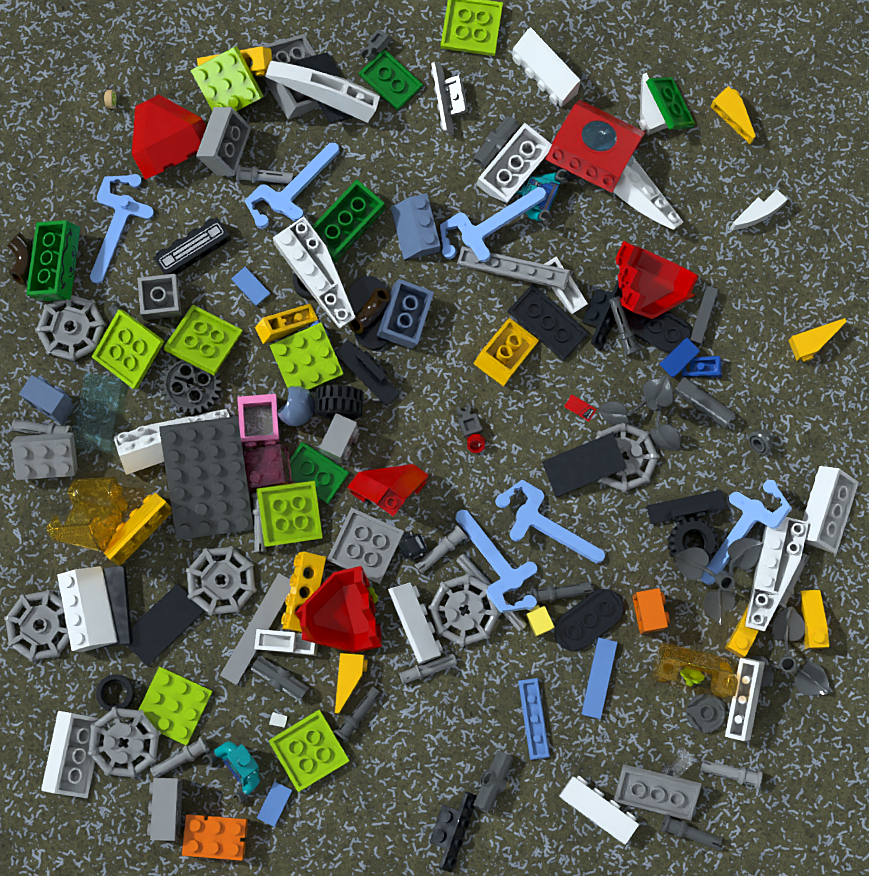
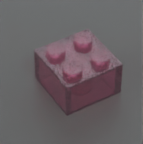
M277 444L244 450L248 489L257 491L256 489L292 484L288 447Z

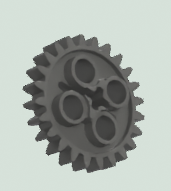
M173 358V365L166 364L168 371L162 370V374L165 377L159 378L163 382V384L159 385V389L164 390L161 392V396H167L164 399V403L171 402L169 408L171 409L176 406V413L182 409L184 415H186L187 411H190L193 416L195 410L201 414V408L208 411V404L214 406L212 399H219L216 393L221 392V388L217 387L221 385V381L216 379L220 377V373H216L214 376L180 358L178 362ZM183 369H189L191 371V374L188 376H183L181 374V371ZM206 377L209 381L206 384H200L198 379ZM194 382V386L187 387V383ZM176 385H179L183 388V390L179 393H176L172 390V388ZM194 393L200 396L197 401H193L189 397Z

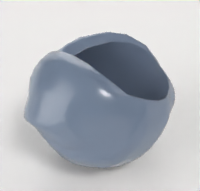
M301 386L288 387L287 403L278 410L277 414L285 424L297 427L305 424L312 418L315 411V402L308 389Z

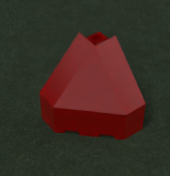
M159 94L135 106L132 156L144 179L153 177L165 169L175 166L197 154L207 127L201 117Z
M623 241L616 256V265H619L620 270L618 274L619 288L622 289L623 297L620 298L622 306L634 313L653 319L695 296L692 290L699 275L644 248Z
M414 464L361 471L354 477L347 489L349 493L363 503L368 499L394 517L413 492L417 495L428 482L429 475Z
M362 566L333 572L295 612L300 621L302 640L352 653L382 647V631L380 623H376L375 612L377 611L373 596L370 597L367 587L370 585Z

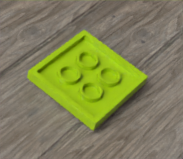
M448 0L440 48L495 56L503 2L490 0Z
M237 46L190 70L212 111L214 107H232L237 111L264 97Z
M192 305L165 344L164 350L215 376L242 335L243 330Z
M118 309L92 358L131 388L137 389L165 341L123 309Z
M322 322L269 345L287 388L290 386H301L312 390L344 375Z
M315 481L256 489L264 547L323 538Z
M159 667L138 711L140 709L143 710V713L155 728L160 730L161 734L184 745H188L213 691Z
M320 710L268 740L298 792L350 761Z

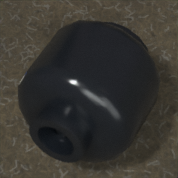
M411 531L402 535L403 539L399 542V547L405 559H410L412 562L425 556L424 553L427 551V546L421 534H414Z

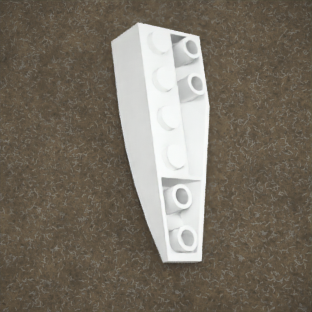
M270 61L265 76L367 123L375 113L380 98L377 93L347 79L287 63Z
M612 139L597 147L595 151L611 149L615 145L616 140ZM632 155L615 187L614 193L640 213L674 230L683 223L682 219Z
M302 217L274 236L273 242L276 248L338 328H342L355 319L328 249L306 218Z
M227 409L140 426L136 430L123 432L113 437L126 475L164 462L159 426L230 417Z
M785 517L777 529H771L765 525L762 537L763 546L756 564L745 627L761 631L766 630L801 560L809 522Z

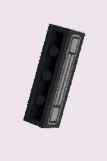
M218 217L215 219L211 218L204 223V226L191 230L188 236L175 240L169 248L159 250L153 258L164 275H177L231 241V238Z

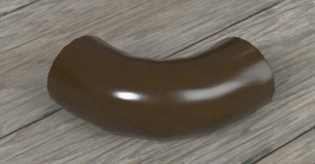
M19 232L7 245L14 253L16 259L15 265L9 271V274L14 281L23 285L29 277L32 246Z
M376 288L365 305L354 314L355 319L348 323L349 328L354 333L359 334L371 326L387 307L391 300V294L384 288Z

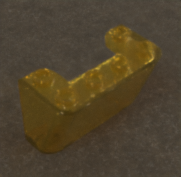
M116 477L75 479L67 491L73 508L64 525L60 524L57 516H53L47 526L48 533L53 541L105 552L112 537L115 535L119 523H121L125 511L128 509V503L122 494L121 485L118 484Z
M669 643L659 646L652 671V680L660 682L671 680L676 682L680 666L712 674L710 689L714 695L723 698H731L736 695L738 679L730 659Z

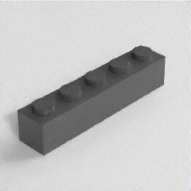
M710 286L705 288L690 341L695 345L700 346L702 343L704 344L706 338L704 334L705 332L707 333L709 328L707 324L708 321H711V311H714L716 305L714 301L719 296L717 288Z

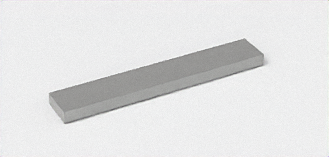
M463 246L461 248L457 261L458 266L566 289L570 270L490 253L491 257L488 261L481 262L472 248Z
M278 573L220 676L236 685L239 684L258 650L254 649L256 630H269L286 601L288 593H290L289 578Z

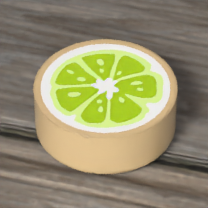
M106 90L104 94V102L107 109L116 108V92L114 90Z

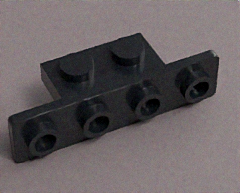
M618 281L613 292L596 289L582 320L584 325L596 328L591 344L600 351L607 341L610 329L614 326L615 318L609 299L617 296L623 297Z
M349 340L335 351V354L385 406H388L399 396V392L387 380V371L380 364L377 366L372 361L374 358L368 351L358 350Z
M722 490L651 504L647 506L650 524L670 520L680 522L684 519L687 520L689 516L698 518L706 516L708 512L725 509L726 505Z
M466 791L459 810L442 804L429 842L445 849L439 869L452 872L456 865L459 849L463 845V837L470 825L472 811L475 809L473 806L477 797L475 794Z

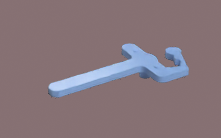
M329 143L281 192H276L265 184L260 185L245 200L256 226L264 229L269 224L267 216L260 215L258 210H253L255 208L254 204L262 200L270 204L274 212L284 214L295 222L304 217L302 209L293 204L292 201L340 153L339 146L336 143Z
M138 174L108 176L103 179L97 194V200L101 205L115 209V214L90 274V279L93 283L99 284L103 282L128 217L134 215L149 220L154 216L152 207L136 202L128 195L118 196L111 193V183L115 184L116 181H121L122 184H130L133 188L140 187L142 179Z
M537 187L477 226H473L464 213H458L440 224L443 244L442 253L447 259L455 257L456 250L454 246L450 245V240L446 238V235L449 234L448 230L459 228L462 233L463 242L467 247L472 248L479 261H488L491 254L483 242L484 238L544 201L547 196L545 190Z
M521 480L506 492L497 496L495 503L500 508L508 506L510 498L515 494L514 490L519 492L521 489L528 497L526 503L516 513L517 520L510 531L512 540L520 541L528 527L531 526L596 564L603 561L605 557L603 550L539 514L538 508L544 499V494L538 488Z
M767 480L763 485L765 492L773 494L777 500L781 499L780 504L782 506L773 513L767 510L759 500H751L739 492H733L729 496L730 503L742 510L743 515L706 568L715 574L721 572L731 559L727 553L730 544L737 539L745 538L756 522H761L771 529H777L792 508L774 480ZM704 571L701 581L711 585L715 582V578Z
M458 511L455 520L500 576L498 581L488 587L486 591L487 596L500 613L524 609L532 610L537 603L534 596L527 595L522 601H518L515 603V606H512L510 604L506 605L503 594L519 589L525 580L535 575L537 572L536 564L527 562L517 569L511 568L468 511Z

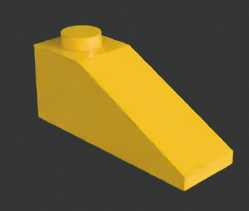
M728 86L713 100L711 108L751 144L755 138V133L743 100L738 91Z
M307 304L264 317L255 329L262 343L265 344L318 321V318L311 304Z
M844 318L792 336L789 339V343L796 361L803 360V362L812 360L813 356L847 322Z
M820 590L800 591L802 619L805 623V649L829 647L828 627Z
M748 606L724 648L740 658L746 656L759 631L745 627Z
M340 653L335 706L336 714L341 713L361 680L363 672H367L368 660H364V655Z

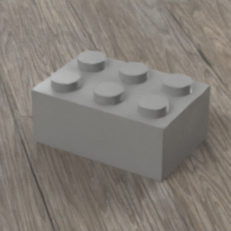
M214 107L196 157L216 175L234 176L252 127L232 107Z
M74 432L16 436L11 443L16 480L75 476L78 470Z
M153 778V782H150L149 793L153 794L152 803H149L148 807L151 823H148L147 835L150 836V840H180L183 779Z

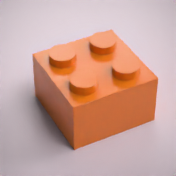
M660 588L636 592L632 596L640 635L662 631L668 627L667 624L670 623L668 612L664 611L663 604H666L664 593L660 592Z

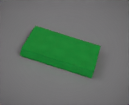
M385 49L358 73L367 84L397 111L423 88V84Z
M673 77L649 78L646 81L669 130L687 129L696 125Z
M301 442L281 471V474L294 483L315 481L317 498L329 505L350 472L304 442Z

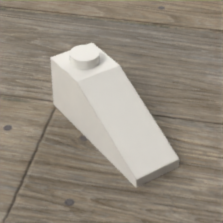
M645 73L641 79L639 125L643 131H646L647 135L667 128V125L646 84L649 77Z

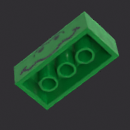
M356 179L317 220L312 228L326 245L332 262L336 263L385 211V203Z
M67 220L36 222L26 291L27 296L38 301L71 300L81 227Z

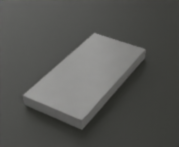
M623 764L614 795V802L691 821L701 790V783Z

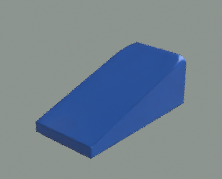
M686 337L659 365L673 378L700 350Z
M720 356L694 357L689 362L690 372L687 371L686 366L682 369V377H722V359Z

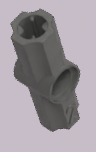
M507 115L496 130H492L488 134L483 146L474 155L473 160L481 167L486 168L494 157L501 152V149L509 142L508 140L518 130L520 124L513 117Z
M261 656L258 657L251 668L255 674L267 680V683L281 692L284 691L299 702H301L309 690L305 684L293 678V675L281 667L273 665Z
M497 751L490 769L486 770L481 776L480 784L482 786L473 804L475 808L490 813L497 795L502 793L507 785L505 777L512 764V756L502 751Z

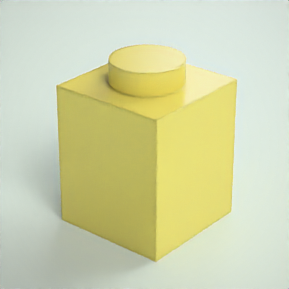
M537 605L532 610H529V613L526 615L536 637L555 628L545 606L540 608Z

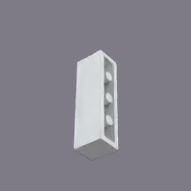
M740 658L725 737L741 741L751 739L765 662L750 658Z
M580 776L577 778L571 777L559 797L621 843L626 844L639 826L635 822L637 818L629 812L626 814L619 810L621 806L613 800L606 801L602 798L604 794L598 789L594 788L591 790L586 786L588 782Z

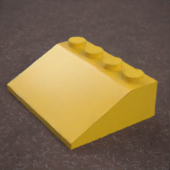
M158 494L148 495L143 501L144 504L139 509L136 508L129 515L130 519L126 523L122 522L116 528L117 532L102 542L103 546L100 549L118 566H121L172 514V508Z

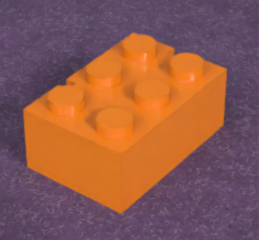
M186 814L182 856L244 860L246 841H240V839L247 837L248 819L208 816V820H206V815Z

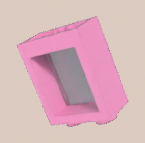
M276 394L238 397L241 442L246 448L257 447V444L275 446L277 442H280Z

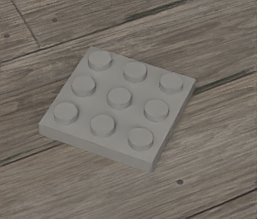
M351 507L327 561L344 569L362 566L368 580L380 585L404 531Z

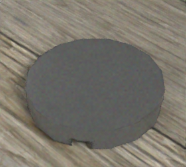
M708 693L699 694L688 702L686 718L689 725L695 730L702 733H710L719 729L723 724L725 707L722 701L715 695Z

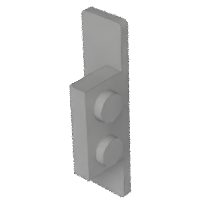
M434 61L431 63V75L435 81L434 92L438 98L437 109L441 115L440 126L444 132L454 135L452 117L468 112L462 77L458 75L445 80L442 65Z

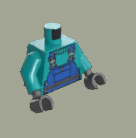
M561 169L557 173L530 177L528 184H522L516 193L522 195V197L537 187L543 188L547 194L544 201L525 212L529 219L542 221L545 225L549 223L547 217H553L550 209L560 187L559 181L564 184L568 182L564 178L565 175H569L565 169Z
M227 741L203 756V759L205 757L210 759L211 762L207 764L208 766H211L218 758H221L242 786V790L232 796L233 799L239 798L237 805L247 801L248 795L260 783L259 766L242 744L236 745L231 741Z

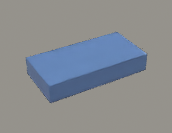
M246 267L231 278L256 307L271 295Z
M274 782L257 819L275 827L293 790Z

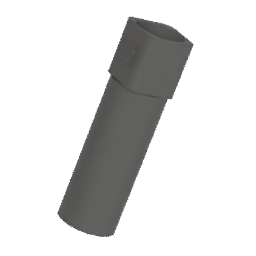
M683 377L673 391L681 399L693 405L723 428H726L735 415L734 412L685 377Z

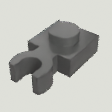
M377 29L366 42L368 46L360 51L363 58L366 57L369 62L372 61L375 53H381L391 42V37Z
M466 403V411H461L460 407L457 406V414L462 417L458 419V423L464 438H468L472 434L482 433V427L477 414L471 415V405L469 403Z

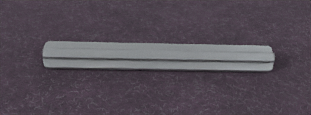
M465 554L457 558V563L466 573L489 586L491 585ZM516 611L503 613L518 631H522L527 624Z

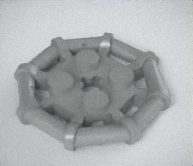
M71 295V300H58L43 306L44 310L38 327L35 328V333L38 334L47 355H54L71 362H76L77 359L96 350L104 328L107 327V322H104L93 299L87 300ZM74 303L84 307L82 310L73 308L72 304ZM65 304H66V306H67V307L64 308V310L61 311V312H60V311H58V312H55V311H54L55 309H57V308H59V307H61V306H63V305H65ZM89 311H91L95 319L93 322H89L86 316ZM51 314L53 316L51 325L46 326ZM74 323L75 329L68 332L66 326ZM91 328H96L93 339L91 341L88 338V335L90 333ZM48 332H52L55 338L52 343L46 334ZM83 342L87 343L88 346L75 352V346L81 345ZM59 344L68 346L69 352L57 349Z
M624 423L617 424L603 431L599 430L596 433V439L612 432L614 434L620 432V438H616L622 454L623 452L627 453L626 456L629 457V460H625L628 469L615 473V475L622 477L621 482L609 477L598 480V482L619 489L622 493H626L627 490L644 483H649L657 460L660 459V455L656 452L649 432L628 424L625 425ZM626 432L638 436V440L634 441L625 437ZM643 441L649 454L644 455L639 444ZM643 460H649L645 472L641 471L640 467ZM637 473L639 478L627 482V476Z
M234 546L214 549L204 548L203 552L185 571L188 581V599L193 600L209 616L239 613L242 606L257 590L254 580V563L236 551ZM226 555L225 560L213 561L212 556ZM231 557H233L242 566L240 568H237L231 562H229ZM207 559L209 562L208 566L203 572L198 571L199 567ZM245 571L247 585L241 584L240 573ZM195 576L201 577L202 588L197 590ZM218 576L220 578L222 576L226 577V583L224 585L216 584L218 582L216 579ZM239 589L244 590L245 592L235 601L233 596ZM202 593L207 594L210 598H212L211 604L206 602L199 595H201ZM229 600L231 604L216 606L217 601Z
M469 573L439 583L440 587L431 605H428L437 630L436 634L459 644L460 647L483 639L488 640L499 615H501L488 596L491 610H486L482 598L487 595L486 591L489 585L470 576ZM464 584V590L453 593L451 590L452 587ZM470 585L482 590L481 594L478 595L470 591ZM446 592L450 597L446 605L441 606L439 604ZM468 605L470 613L463 616L460 607ZM439 611H445L448 622L444 625ZM484 615H491L485 628H483L480 623ZM453 626L461 630L460 636L447 629ZM475 627L478 629L479 633L466 637V630Z
M49 589L43 592L20 595L17 603L9 614L4 617L8 635V646L24 655L30 662L55 656L58 658L70 641L67 623L66 628L60 626L59 616L63 614L65 616L62 599L53 594ZM42 600V605L31 607L30 602ZM49 601L60 609L56 612L48 607ZM25 606L26 611L21 618H16L20 610ZM43 620V621H44V624H43V625H44V628H43V630H42V629H39V630L37 631V630H36L37 626L35 625V623H36L37 621H38V622H41V621ZM14 623H19L21 631L18 636L15 634ZM59 632L64 633L59 643L55 645L53 641ZM25 639L32 646L29 650L19 642ZM49 645L50 650L37 652V646Z
M115 706L102 718L90 725L91 735L87 753L91 755L104 771V775L125 776L134 779L136 775L153 762L156 763L158 759V741L161 733L146 717L143 710L121 709ZM120 717H129L135 719L133 722L124 723V721H121ZM114 718L115 724L108 730L103 727ZM139 721L146 728L147 733L144 734L137 726ZM99 733L104 735L103 745L97 746ZM120 738L124 740L127 738L129 740L127 747L120 746ZM145 739H151L149 751L144 750ZM105 751L111 758L109 764L100 755V752ZM140 755L145 757L143 761L134 766L133 761ZM115 762L120 764L128 763V769L114 767Z

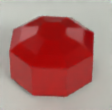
M472 434L467 438V449L472 453L482 452L485 449V438L480 434Z

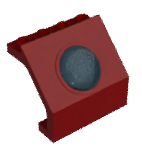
M579 100L574 104L553 140L545 160L613 193L635 149L638 150L646 132Z

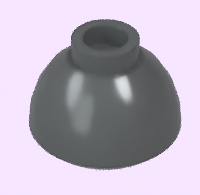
M756 430L749 434L748 441L750 447L756 453L767 455L771 451L774 434L771 431Z

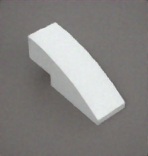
M777 189L764 202L758 197L733 222L730 228L738 230L755 225L776 213L785 205L788 199Z
M557 257L544 264L564 269ZM569 276L565 290L551 287L571 314L588 304L571 276Z
M256 630L254 649L317 656L318 644L302 640V634Z

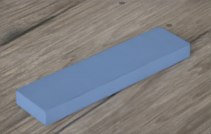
M599 637L597 639L581 715L601 719L617 642Z
M538 678L520 680L518 683L530 760L550 757Z

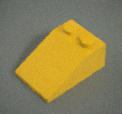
M508 318L482 349L473 364L504 387L539 340Z

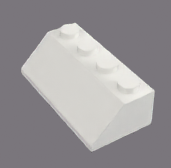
M530 27L513 48L512 58L517 65L524 67L525 73L529 78H534L538 82L537 86L541 91H546L550 95L549 98L552 103L563 107L578 94L580 79Z
M524 123L481 174L476 185L491 197L507 203L546 157L552 144Z
M819 467L802 520L809 522L804 543L837 554L859 483L839 468Z
M103 567L75 569L58 574L71 650L85 652L116 643L117 636Z
M411 583L388 589L418 664L421 665L440 657V651H443L439 640H434L432 634L435 633L432 623H427L425 615H427L424 604L420 605L417 597H420L417 587H412Z
M58 711L42 791L88 798L95 760L87 753L91 735L90 725L100 718ZM99 733L97 746H99L101 733Z

